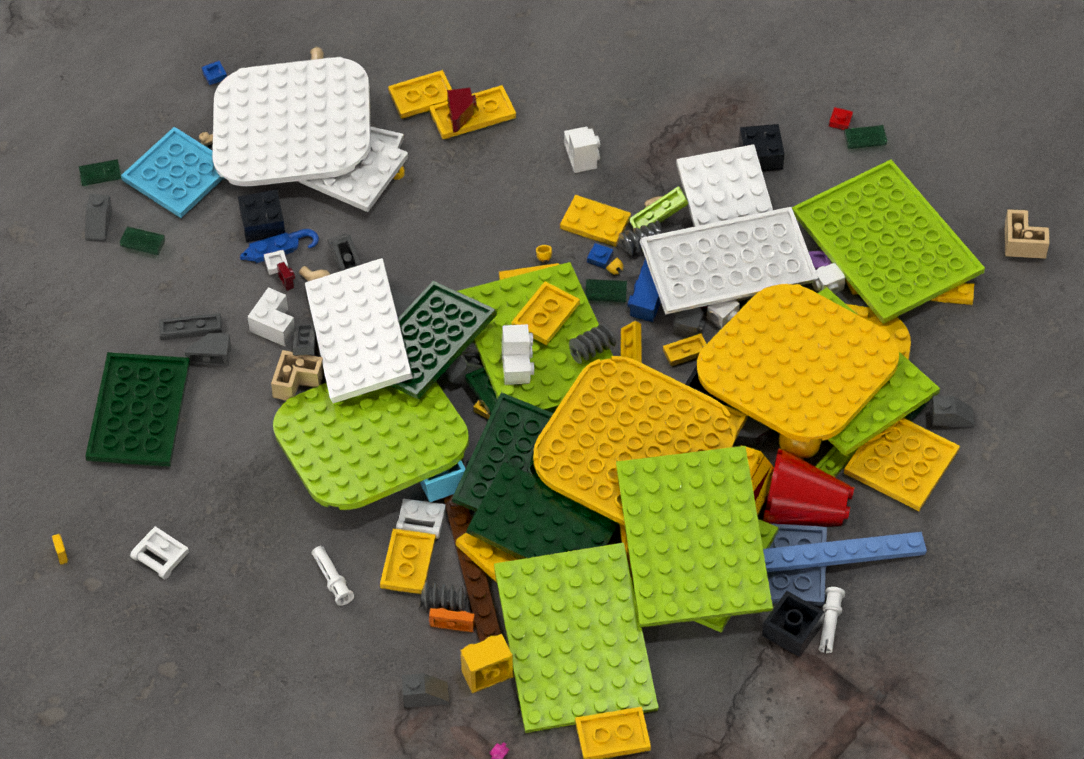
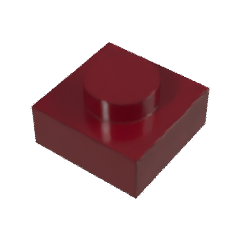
M285 262L277 264L278 277L286 291L293 289L295 274L292 268H288Z

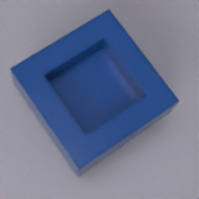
M220 61L201 67L202 73L209 85L223 81L227 77Z
M595 243L587 257V263L606 269L613 256L614 249Z

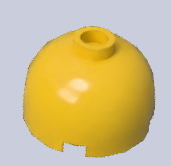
M782 434L779 435L780 448L802 460L803 458L814 456L819 450L822 440L821 438L812 439L810 442H801L790 439Z

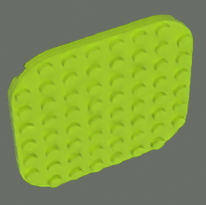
M326 382L319 385V387H314L287 399L278 409L273 420L276 440L311 497L327 508L330 505L339 507L340 510H351L366 506L455 466L464 457V452L469 447L467 426L437 382L419 400L392 386H386L333 404Z

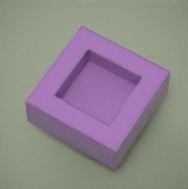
M809 251L815 270L831 264L830 259L823 251Z

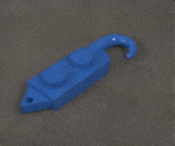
M302 229L289 234L286 232L250 243L249 247L240 255V259L255 261L257 264L265 261L264 254L283 250L285 255L293 253L298 248V239L310 236L313 238V242L308 245V248H313L317 245L319 237L311 229Z

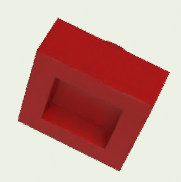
M834 107L829 127L848 131L853 111Z

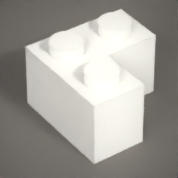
M586 126L564 131V145L574 173L597 169V160H600L598 150L600 141L599 137L594 135L593 129H588Z
M268 287L247 317L249 331L282 346H286L295 331L294 317L285 314L288 310L286 295Z
M528 324L505 325L502 327V360L505 385L530 384V375H534V362H530L529 359L533 357V333H529Z

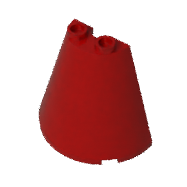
M779 448L763 521L769 524L817 527L842 526L843 519H848L850 507L846 505L848 499L852 500L854 487Z

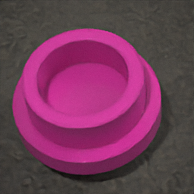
M504 742L502 745L497 743L489 753L492 756L491 759H503L510 750L506 747L507 744Z

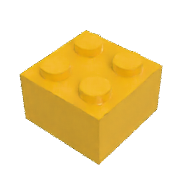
M502 634L490 636L482 642L469 644L460 650L462 673L472 693L513 678V655Z

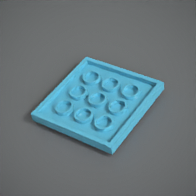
M173 127L121 175L122 181L180 218L224 179V177L221 178L216 172L213 163V151L176 127Z

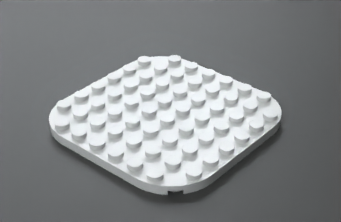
M336 57L240 68L226 77L215 91L213 163L218 175L229 180V183L233 185L258 186L336 177L354 170L355 165L360 161L364 162L370 152L369 80L363 67L352 60Z

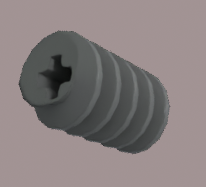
M656 221L655 224L642 225L640 229L634 228L633 232L627 230L625 234L619 233V241L622 249L628 252L630 256H633V249L638 254L641 253V238L662 234L663 230L659 221Z
M599 324L590 331L584 332L583 335L572 338L569 341V350L573 359L578 364H581L582 359L585 361L589 360V355L595 357L596 352L599 354L603 352V348L609 350L610 345L615 347L617 341L612 331L606 325Z
M425 581L421 593L420 606L422 607L424 603L426 610H429L433 604L434 609L442 606V608L447 610L450 607L451 611H457L458 608L459 611H465L468 591L464 593L463 586H460L458 591L455 592L454 585H451L449 591H447L445 584H442L439 590L437 583H434L432 588H429L428 582Z

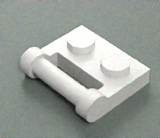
M403 498L396 529L436 534V539H439L446 504ZM406 522L431 525L433 527L406 524Z
M155 526L132 550L130 557L135 561H141L159 573L158 575L165 580L189 553V549ZM148 549L166 561V564L164 566L146 555L144 551Z

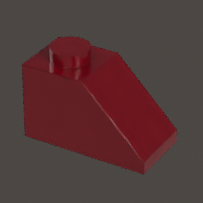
M470 87L447 90L453 133L458 132L474 115L473 107H477L476 96L472 95Z

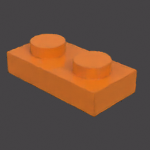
M445 608L430 609V627L474 632V614L467 611H448Z

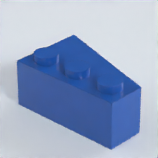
M645 258L639 279L635 282L633 296L630 295L627 307L630 308L631 317L654 322L661 300Z

